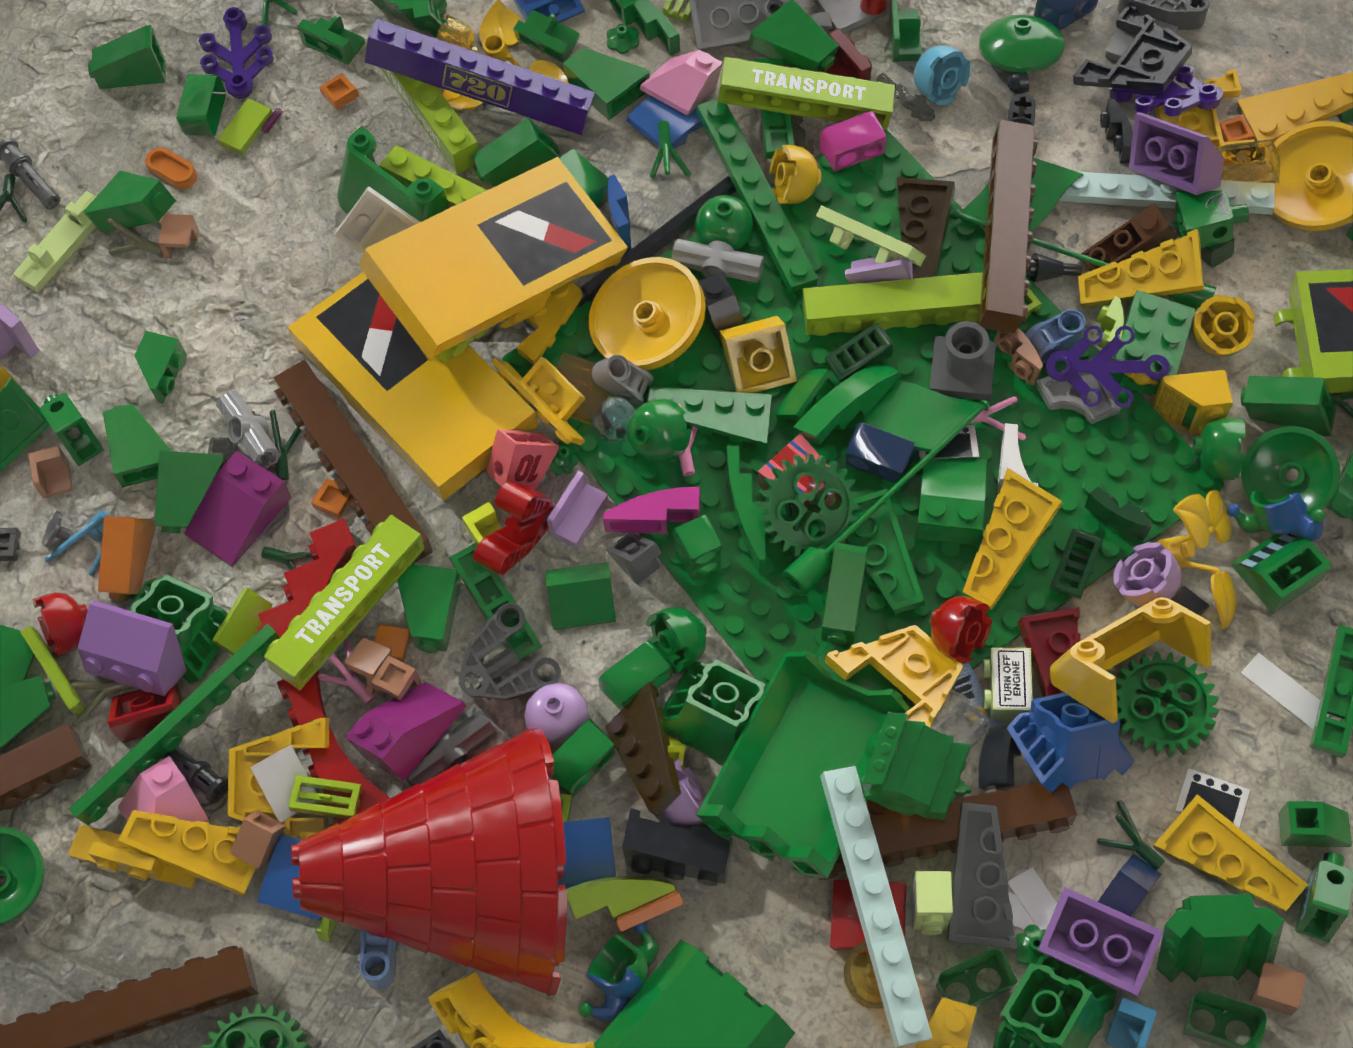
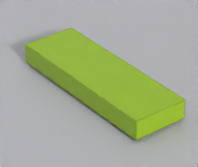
M28 626L20 631L69 710L76 717L79 716L87 707L76 690L71 688V682L40 633L33 626Z

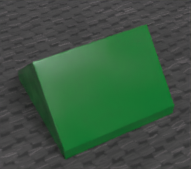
M609 562L546 570V587L553 630L616 622Z

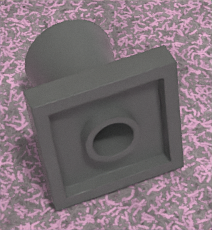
M969 321L959 322L948 330L946 337L935 336L930 390L949 397L990 401L996 342L989 341L988 333L982 326Z

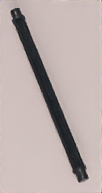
M729 175L625 253L617 266L613 265L605 268L580 287L583 297L577 307H581L586 302L594 300L604 282L617 270L631 262L651 257L693 225L699 209L706 201L715 196H731L737 190Z

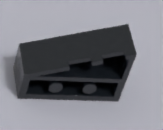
M630 808L622 848L626 866L631 867L632 871L641 874H650L651 871L662 872L665 877L674 880H683L684 876L696 878L698 883L707 886H717V883H726L733 846L732 837L730 840L718 836L710 829L690 825V828L670 825L671 819L663 816L660 817L659 822L640 817L641 810Z

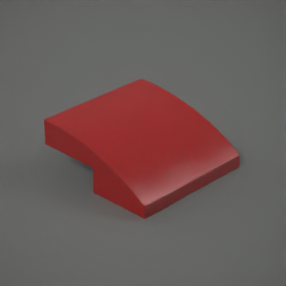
M833 880L830 948L833 950H868L849 880ZM888 881L905 939L907 885L905 883Z

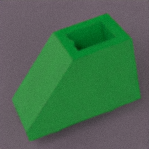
M146 331L134 356L157 402L164 404L167 395L171 394L174 389L175 378L179 369L184 367L187 355L179 339Z
M1287 801L1278 813L1281 846H1352L1349 814L1344 810L1324 802Z

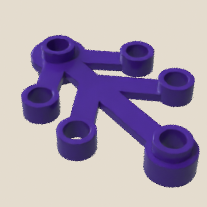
M231 7L226 10L223 17L225 26L230 32L231 51L217 43L212 33L202 34L199 37V43L203 51L211 52L232 65L233 73L219 66L216 57L213 55L202 57L200 64L204 73L219 76L225 82L226 90L230 95L237 99H244L252 93L253 79L265 66H269L274 61L271 49L262 47L272 40V34L268 26L259 25L254 29L255 37L243 48L242 31L247 27V19L242 10ZM255 54L257 60L244 71V64Z
M1183 65L1175 79L1179 83H1185L1189 88H1182L1172 80L1164 92L1110 88L1109 97L1110 99H1115L1116 102H1126L1132 98L1133 94L1142 95L1135 100L1136 112L1147 114L1153 109L1164 105V113L1166 115L1178 116L1183 111L1195 106L1203 110L1217 108L1223 99V91L1214 84H1203L1193 76V68L1191 66Z
M1089 326L1084 331V337L1068 352H1054L1046 363V370L1049 376L1056 381H1068L1082 395V401L1088 407L1098 406L1102 401V394L1098 389L1090 388L1077 372L1091 373L1114 396V402L1117 406L1128 407L1133 403V393L1129 389H1124L1109 373H1146L1149 378L1157 380L1167 376L1171 368L1169 360L1160 354L1151 355L1146 361L1110 360L1124 345L1131 344L1134 341L1135 331L1129 326L1119 327L1116 330L1115 337L1091 360H1078L1092 344H1099L1104 337L1103 330L1100 327ZM1092 329H1096L1099 332V338L1096 341H1091L1088 338V333ZM1124 329L1129 330L1131 333V338L1128 341L1120 339V332ZM1060 360L1065 361L1067 364L1064 372H1059L1056 368V364ZM1154 361H1159L1162 364V370L1159 373H1154L1151 370V364ZM1091 391L1095 392L1098 396L1097 401L1093 404L1087 401V394ZM1121 392H1126L1129 395V401L1126 404H1122L1118 400Z

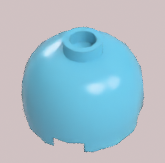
M935 46L928 49L919 58L914 70V83L919 93L937 105H947L957 98L952 95L958 92L961 85L966 87L971 73L970 61L965 58L963 52L954 47Z

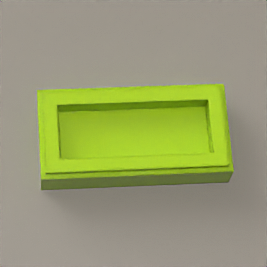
M248 98L218 137L219 145L243 156L261 132V128L267 119L272 115V109Z
M243 588L212 642L233 656L256 634V627L261 625L258 614L271 609L273 604L250 588Z

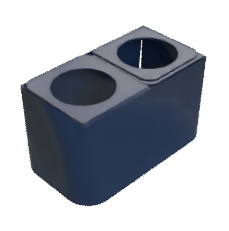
M1037 0L1034 16L1051 22L1061 31L1093 11L1097 7L1098 0Z
M858 423L846 451V465L896 484L907 474L916 456L917 444L910 456L915 442L868 424Z

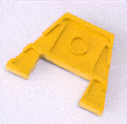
M1236 69L1227 71L1225 76L1215 79L1212 77L1204 80L1203 83L1214 84L1223 91V98L1239 97L1241 93ZM1164 105L1155 108L1158 119L1208 136L1223 156L1224 163L1250 168L1258 167L1260 162L1259 156L1250 159H1236L1231 156V154H1237L1242 157L1241 154L1233 151L1231 147L1255 144V140L1224 142L1216 108L1203 110L1195 106L1183 111L1178 116L1166 115L1164 113ZM1242 147L1239 151L1241 153H1249L1251 149L1249 147ZM1257 148L1252 152L1253 155L1256 154Z
M570 281L551 291L543 309L525 319L536 330L516 348L518 353L533 366L542 357L547 347L551 348L556 340L555 334L560 326L566 324L583 297L582 291L578 286Z
M916 625L879 636L877 641L868 644L860 642L851 645L849 650L840 653L837 650L829 652L825 659V663L845 681L868 664L872 665L916 704L905 713L908 714V720L925 722V725L929 726V728L963 669L961 663L942 654L934 645L932 638Z
M319 718L312 722L229 749L228 816L243 821L245 817L258 810L278 820L250 767L289 745H292L294 751L296 748H329V718ZM293 815L282 821V823L286 824L283 834L300 839H305L328 828V818L294 817Z

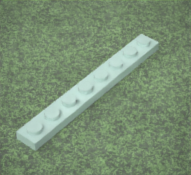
M1079 172L1084 175L1066 190L1058 202L1149 207L1155 203L1158 208L1175 209L1176 192L1185 190L1148 176ZM1221 180V186L1213 189L1225 191L1230 206L1247 204L1249 213L1273 214L1275 183Z
M856 766L823 772L820 778L894 1046L898 1048L932 1039V1034Z

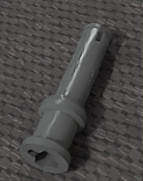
M12 138L2 140L0 142V160L5 162L9 173L20 177L46 209L51 210L57 207L61 201L60 196L53 191L44 178L33 168L30 156L20 151L16 140ZM34 180L41 187V189H39L38 186L33 182Z

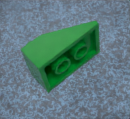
M974 457L932 458L923 467L916 539L979 546L983 530L987 459Z

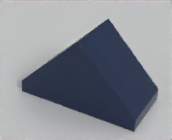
M1133 854L1118 871L1098 902L1131 917L1162 874Z

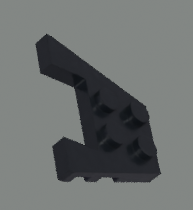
M1128 3L1116 19V28L1138 35L1114 67L1085 59L1073 75V83L1081 86L1164 92L1191 56L1192 45L1167 27L1162 29L1154 23V18L1148 14L1143 16L1137 11L1135 5Z

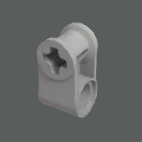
M615 354L596 363L592 369L594 382L630 407L638 408L643 405V395L647 386L653 383V376L649 372L639 368L620 354Z

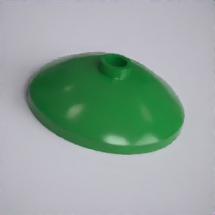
M1011 15L1000 18L987 26L979 39V50L983 58L993 66L1011 72H1033L1045 69L1061 58L1065 45L1064 36L1055 25L1043 18L1032 15Z
M1286 426L1268 431L1250 446L1243 460L1241 480L1245 494L1250 502L1253 491L1263 492L1267 500H1277L1289 494L1300 493L1307 505V515L1311 517L1313 510H1323L1332 501L1340 482V465L1334 449L1322 436L1306 428ZM1291 469L1298 471V478L1294 481L1287 479V472Z
M0 827V880L6 878L5 884L0 887L1 926L17 919L32 906L42 889L45 877L44 859L38 846L24 833L8 827Z

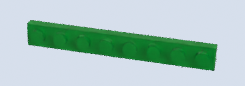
M718 99L697 105L696 113L742 202L751 211L753 223L789 293L791 294L803 290V288L817 285L818 277L728 105L717 102Z
M267 623L68 808L70 812L88 826L92 822L101 819L106 814L107 808L114 801L126 795L140 773L157 764V761L167 752L176 749L181 744L182 738L189 731L202 725L207 715L216 706L224 704L230 698L235 688L254 676L256 669L266 660L264 655L269 645L281 637Z

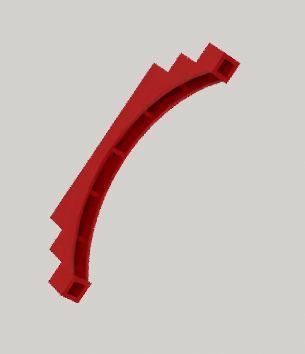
M345 518L309 532L313 544L308 545L314 561L284 572L288 584L282 587L288 602L259 613L258 617L261 626L256 627L258 632L268 623L281 637L288 630L292 619L297 615H301L309 606L312 597L317 592H322L330 583L333 574L351 560L352 554L357 547ZM319 669L301 690H298L283 678L277 681L283 699L289 698L292 708L287 709V712L294 727L319 718H327L321 695L320 680L318 678ZM330 725L329 748H301L304 756L308 754L311 756L313 764L308 766L311 777L361 784L363 791L359 797L360 804L356 810L357 814L377 803L381 804L390 799V797L368 781L350 762L339 746ZM323 789V794L351 798L352 793ZM321 802L325 806L349 808V806ZM333 817L335 822L330 824V826L336 823L340 824L347 819Z

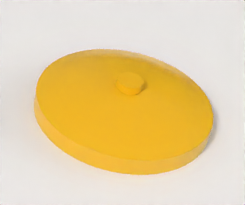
M1334 121L1311 122L1288 131L1270 146L1260 164L1258 182L1275 183L1274 211L1272 215L1277 220L1287 226L1304 231L1331 230L1353 221V126Z
M650 257L623 266L604 282L593 300L589 314V330L593 343L605 358L620 354L645 371L656 369L672 362L690 347L702 327L706 307L702 287L688 268L672 259Z

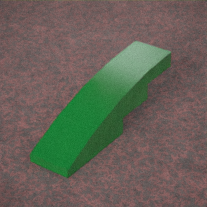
M608 0L623 24L630 25L635 22L647 41L658 37L670 56L680 52V35L678 31L650 0Z
M876 362L855 373L833 388L793 426L796 435L801 434L805 439L820 445L834 428L843 431L856 415L865 418L899 379L901 372Z
M727 446L729 490L735 518L745 546L759 573H766L765 532L762 531L765 521L758 520V516L765 513V509L756 506V503L759 502H752V473L740 474L739 446Z
M475 542L450 556L449 560L454 568L457 569L461 580L488 622L502 605L507 603L517 605L511 593L507 591L499 575L473 560L474 551L478 546V543ZM507 611L502 616V623L506 627H514L520 621V616L515 611ZM525 618L524 628L518 634L508 639L503 647L505 649L510 647L520 661L542 648V645Z

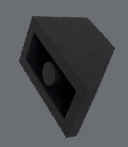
M720 272L698 282L702 287L705 297L704 318L718 344L723 348L719 331L744 325L745 323L735 294L724 274Z

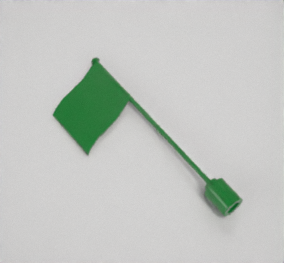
M1034 157L1032 158V161H1036L1037 165L1034 178L1031 179V184L1035 185L1034 197L1032 202H1030V207L1034 208L1031 225H1028V231H1033L1048 217L1066 190L1084 174ZM989 182L981 193L961 211L958 209L953 212L952 216L955 221L961 219L986 228ZM1032 237L1031 243L1099 267L1109 264ZM1204 283V290L1168 295V297L1173 298V302L1196 309V312L1203 302L1214 296L1217 287Z
M896 381L865 418L856 415L845 429L855 430L858 423H865L915 442L913 449L917 444V450L929 453L826 550L809 547L782 572V578L787 586L802 597L811 591L831 572L830 563L832 560L829 555L834 551L835 543L842 544L983 410L988 411L990 407L988 401L981 400L979 403L952 398L917 384Z

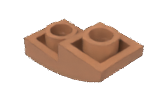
M1017 328L1015 334L997 331L994 342H996L1001 351L1013 357L1009 368L1020 379H1024L1033 386L1038 380L1043 367L1036 349L1019 328Z

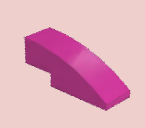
M700 487L660 490L621 503L603 513L605 532L668 534V522L687 523L700 517Z

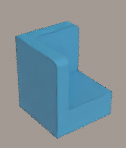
M1123 997L1117 1005L1105 1041L1106 1044L1114 1048H1145L1157 1010Z

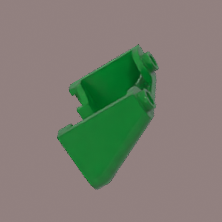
M364 127L358 128L348 138L337 193L339 206L346 214H349L368 186L420 222L449 209L445 189L434 180L421 178L406 188L375 163L373 156L377 147L375 137Z

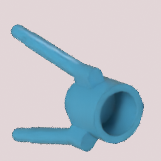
M100 510L85 527L46 556L45 562H50L86 534L97 543H100L103 537L104 516L110 515ZM101 550L89 570L90 576H93L100 566Z

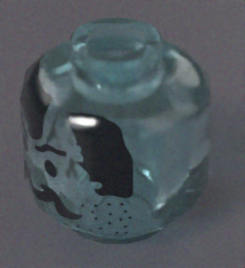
M611 397L605 400L593 416L592 424L594 431L604 441L611 443L621 442L628 436V423L635 412V408L623 398Z

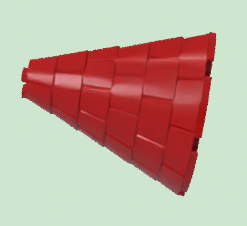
M537 728L527 729L506 742L495 745L460 765L456 764L381 804L377 803L340 824L336 823L297 842L296 845H291V865H298V878H292L293 899H299L300 909L345 923L383 939L386 937L426 954L428 952L434 953L510 983L515 981L539 992L546 993L547 996L556 995L561 981V973L554 971V967L559 966L560 962H564L566 945L567 890L565 885H558V879L563 878L566 853L559 785L557 780H549L553 777L554 760L545 733Z

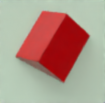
M177 682L165 696L145 692L141 689L114 696L107 721L111 731L122 743L145 737L151 729L159 725L181 704Z

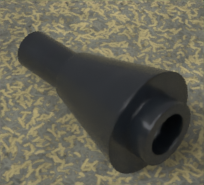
M1034 253L1026 275L1034 283L1062 277L1063 275L1080 276L1083 268L1082 264L1064 263Z

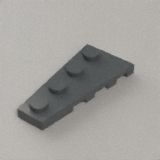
M961 802L952 884L953 913L948 926L947 940L1017 949L997 806Z

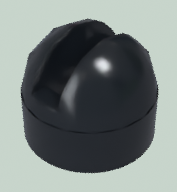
M1012 72L1008 78L1010 91L1014 93L1029 92L1027 72Z

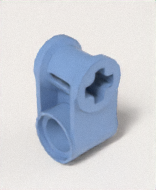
M1074 309L1065 310L1045 322L1034 325L1025 335L1039 353L1041 362L1044 363L1047 362L1054 352L1071 349L1083 337L1086 319L1080 311ZM1065 327H1073L1076 330L1070 331L1065 329Z
M360 930V972L368 985L373 989H386L395 979L396 954L399 943L386 937L383 939ZM375 965H386L382 974L378 976L370 975V971Z

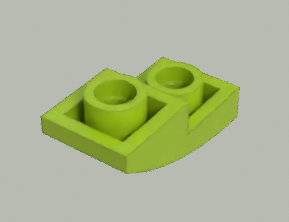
M1115 296L1109 307L1103 305L1096 319V322L1101 324L1100 328L1104 333L1103 340L1098 344L1100 348H1104L1115 337L1116 330L1124 326L1122 303L1120 298Z

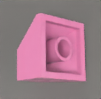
M701 50L671 58L641 84L640 90L688 116L697 105L702 103L716 89L723 62Z
M170 756L140 773L118 805V809L126 821H128L132 811L136 810L177 817L179 820L191 822H209L186 779Z

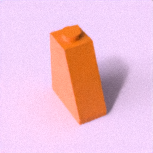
M104 516L98 592H109L110 599L128 600V594H138L141 589L156 527L155 519Z

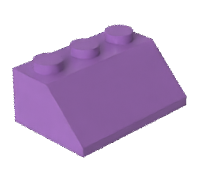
M1141 112L1135 113L1129 163L1130 170L1195 195L1221 186L1224 158L1208 136Z
M95 600L89 604L78 645V651L85 672L114 680L119 684L133 686L145 692L165 696L187 671L173 624Z
M1064 887L1038 952L1137 997L1163 931Z

